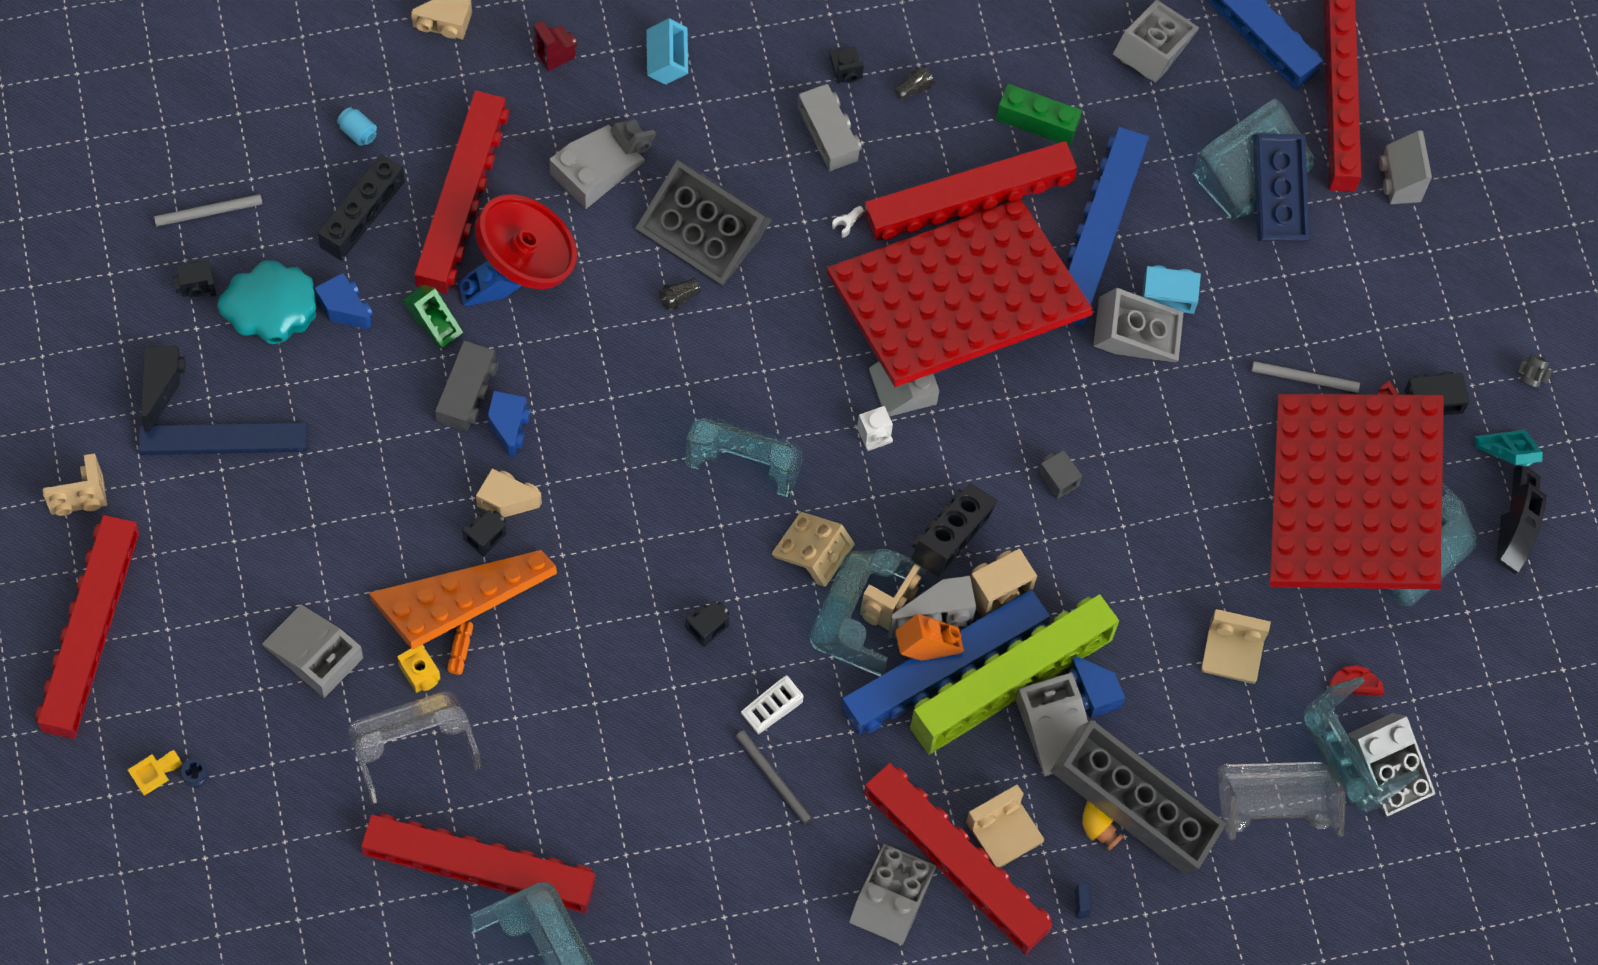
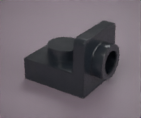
M855 46L830 51L829 58L837 83H852L863 78L864 65L862 61H859Z

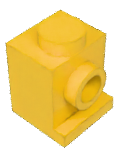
M423 644L397 656L400 669L416 693L421 690L428 691L437 685L438 680H440V671L425 650ZM422 665L425 666L421 671L416 670V668Z

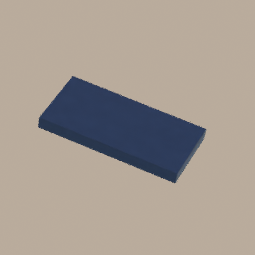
M1305 134L1253 135L1258 241L1310 240Z

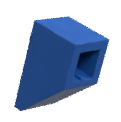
M488 261L457 281L462 302L465 306L502 299L522 287V285L509 280L499 273Z
M344 273L315 287L316 299L330 321L363 329L372 327L370 316L373 315L369 304L366 301L361 302L358 297L360 293L353 280L348 281Z
M494 391L488 413L489 428L509 457L515 458L517 448L522 449L525 433L521 431L523 424H528L531 408L527 407L526 397Z
M1080 657L1073 658L1068 673L1073 674L1084 708L1088 711L1090 718L1122 708L1125 696L1115 673Z

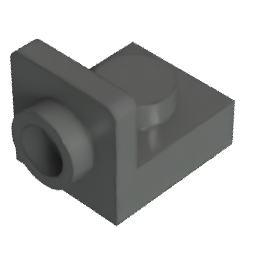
M635 119L615 123L611 128V132L626 154L647 151L657 135L654 130L643 132Z

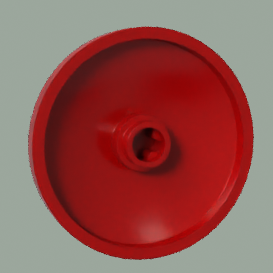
M502 195L490 200L479 213L475 225L478 245L488 262L509 280L528 288L549 289L563 283L573 271L577 261V249L573 236L559 216L542 203L521 195Z

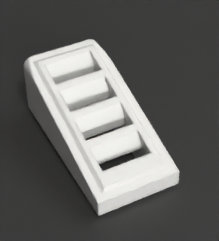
M786 675L743 709L741 714L759 735L802 704L804 696ZM783 690L789 694L790 700L782 693ZM776 696L783 706L779 708L772 698ZM766 703L774 713L770 715L763 707V704ZM756 709L765 719L762 723L753 713Z

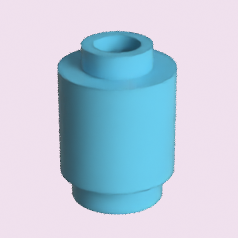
M349 107L338 117L337 123L340 125V129L357 145H368L375 139L377 126L358 109Z

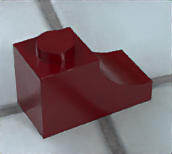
M544 21L534 25L535 53L548 72L575 58L577 42L571 32L567 33L562 25L549 28Z

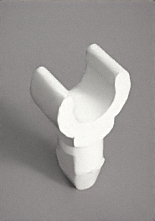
M858 206L847 215L835 218L832 222V229H835L838 225H844L846 228L842 230L841 237L848 236L850 228L862 215L864 209Z

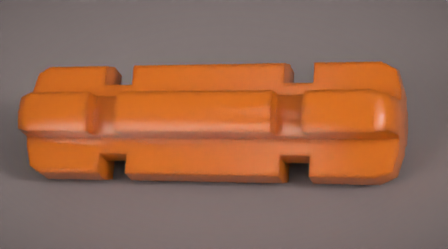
M470 621L457 626V634H455L450 654L452 659H449L447 667L448 672L451 674L461 675L463 673L464 661L466 660L470 643L469 636L472 635L473 623Z

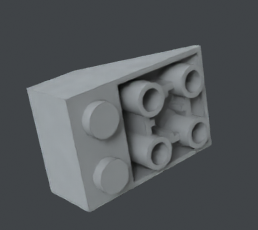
M970 576L943 579L892 614L888 632L889 639H897L895 630L916 614L959 627V631L971 625L976 604Z
M302 604L262 643V646L323 698L363 659L362 649L358 643L340 628Z
M1072 673L1019 688L1015 699L1044 777L1053 774L1050 772L1078 727L1088 722L1082 697Z
M1392 713L1344 735L1356 766L1386 817L1436 794L1407 716Z
M883 844L856 901L849 923L903 945L937 866Z

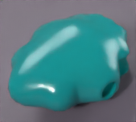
M262 261L250 273H239L231 279L229 287L218 299L217 309L220 315L230 322L242 336L257 335L269 344L282 343L288 340L293 333L304 332L316 318L313 280L298 267L286 268L277 261Z

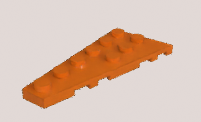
M539 550L369 592L371 602L413 650L557 574L556 565L546 554Z

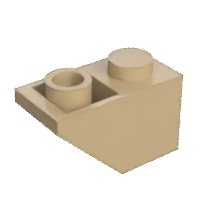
M431 0L413 9L411 13L413 27L423 32L439 33L451 39H464L472 15L471 0Z
M494 469L490 471L476 495L477 507L486 511L490 510L493 512L495 510L503 517L537 509L542 504L541 492H539L536 486L530 483L523 484L515 480L510 473L506 471L499 472Z

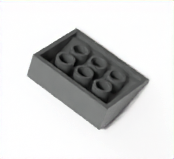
M677 160L636 226V229L721 285H724L758 243L772 218L686 162Z

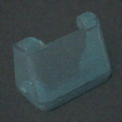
M1277 98L1271 100L1212 141L1200 152L1192 176L1232 220H1235L1240 215L1243 217L1248 215L1255 207L1253 204L1256 200L1253 135L1301 134L1287 109ZM1306 143L1308 172L1314 166L1315 156Z
M715 417L698 419L692 424L686 439L685 466L699 469L700 464L705 460L710 459L716 462L720 450L771 465L768 478L776 481L778 486L777 494L790 498L803 461V450L799 444Z

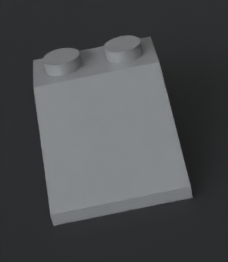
M1156 0L1124 32L1113 55L1118 57L1124 64L1130 65L1139 71L1145 78L1151 79L1156 83L1167 72L1197 33L1199 27Z
M610 125L569 143L549 159L550 175L585 209L645 162V159L638 152L631 154L624 152L611 132L612 127Z
M1115 288L1099 297L1093 346L1117 355L1176 363L1179 361L1184 312Z

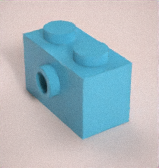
M668 18L647 29V76L666 85L688 74L687 27Z
M1160 265L1147 266L1143 280L1142 297L1183 311L1184 313L1194 314L1198 304L1201 273H1194L1189 269L1172 270Z

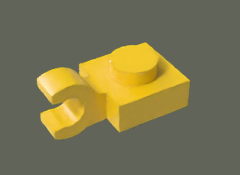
M173 750L157 761L152 754L129 768L128 771L145 796L169 781L165 773L179 768L183 763Z

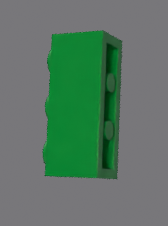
M1008 84L999 104L996 121L1058 143L1066 141L1070 147L1079 126L1082 110Z

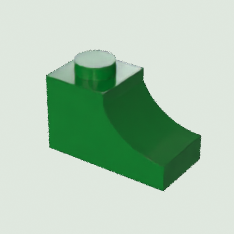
M422 285L402 300L415 322L419 323L427 331L438 347L443 348L463 333L436 288Z

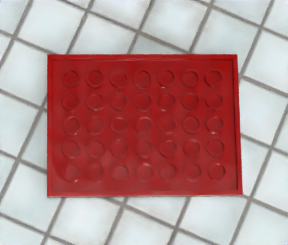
M1021 199L827 267L829 279L894 387L1092 315V306Z
M1278 394L1270 572L1271 587L1441 590L1444 395Z

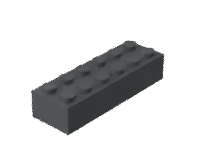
M1093 720L1078 727L1050 771L1184 875L1200 868L1227 824Z

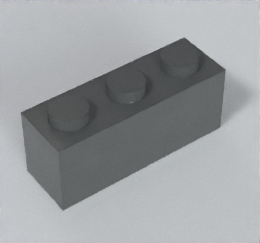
M463 341L435 410L437 423L468 432L471 424L476 423L480 409L477 408L480 400L484 401L488 394L489 385H487L489 377H494L498 369L499 362L496 361L495 350Z

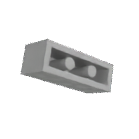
M828 84L800 93L797 107L829 172L857 162L859 151L862 149L861 142L858 136H853L850 130L851 123L846 113L842 114L839 108L840 100L837 93L832 92Z

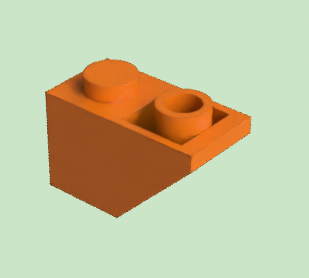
M916 614L895 630L900 654L920 661L961 654L964 651L959 627L921 614Z

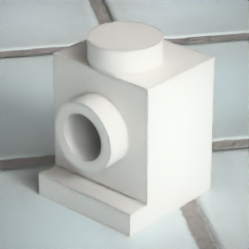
M885 406L859 415L857 429L867 451L893 443L891 437L893 424Z

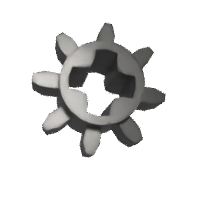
M1531 354L1528 360L1522 358L1517 372L1522 374L1521 381L1531 386L1539 387L1541 381L1548 383L1552 369L1548 368L1549 361L1547 359Z

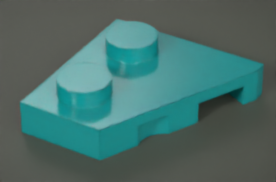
M1526 430L1474 436L1475 448L1514 465L1530 466L1533 463L1542 462L1543 452Z

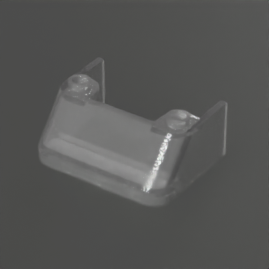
M447 691L436 693L357 719L350 725V741L371 804L376 803L377 799L366 763L375 761L382 756L385 742L437 725L447 734L454 735L463 732L475 769L481 768L480 753L466 713L453 693Z
M1321 762L1230 764L1218 768L1221 820L1227 823L1224 829L1230 840H1235L1236 831H1242L1245 827H1248L1251 819L1305 817L1307 822L1311 823L1314 828L1325 829L1332 825L1338 836H1344L1346 793L1328 764Z

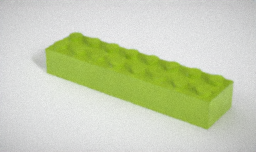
M1099 594L1093 599L1091 597L1083 599L1077 604V609L1070 613L1068 611L1062 612L1054 619V623L1048 627H1045V625L1038 627L1031 633L1030 638L1025 641L1017 640L1008 647V651L1003 655L995 654L986 660L985 666L978 670L973 668L967 671L958 683L954 685L948 683L938 691L937 696L932 699L926 697L914 706L910 730L927 754L934 753L1015 702L1019 688L1052 679L1068 669L1073 658L1080 657L1084 659L1111 642L1119 619L1102 596Z

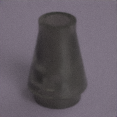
M923 65L920 68L916 67L894 89L898 97L903 101L906 98L931 89V85L935 81L929 70Z
M692 278L687 281L664 285L663 289L659 291V298L667 310H676L694 295L700 293L701 288L698 281Z

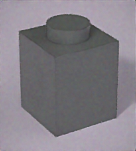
M1064 450L1058 454L1051 453L1041 461L1038 474L1056 500L1080 486L1082 475Z

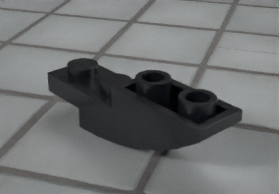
M1520 465L1514 467L1510 512L1501 515L1496 559L1499 564L1514 574L1519 573L1533 548L1543 520L1547 495L1539 490L1541 476L1527 466Z

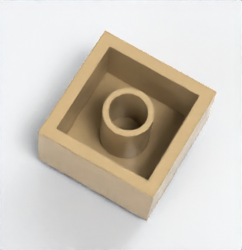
M1021 549L1014 552L1006 551L999 555L995 562L989 565L983 563L972 571L970 579L976 610L981 618L1034 589L1037 575Z

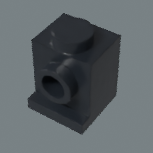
M209 260L177 266L178 276L173 277L176 293L182 292L183 297H199L204 293L210 292L211 297L216 296Z
M489 510L484 515L480 514L471 523V528L467 525L462 528L463 540L484 557L506 535V520L495 510L493 512Z
M713 601L709 606L706 604L701 606L695 612L694 618L689 614L685 618V628L705 647L729 627L730 613L724 604Z

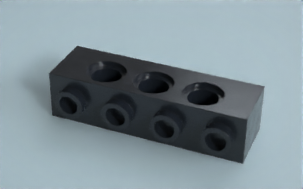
M380 154L318 231L320 248L342 261L405 183L403 167Z
M969 483L963 491L959 489L953 496L951 505L947 503L944 505L938 515L939 519L933 518L925 530V535L920 533L912 545L915 551L911 560L937 577H940L989 520L998 500L972 483Z

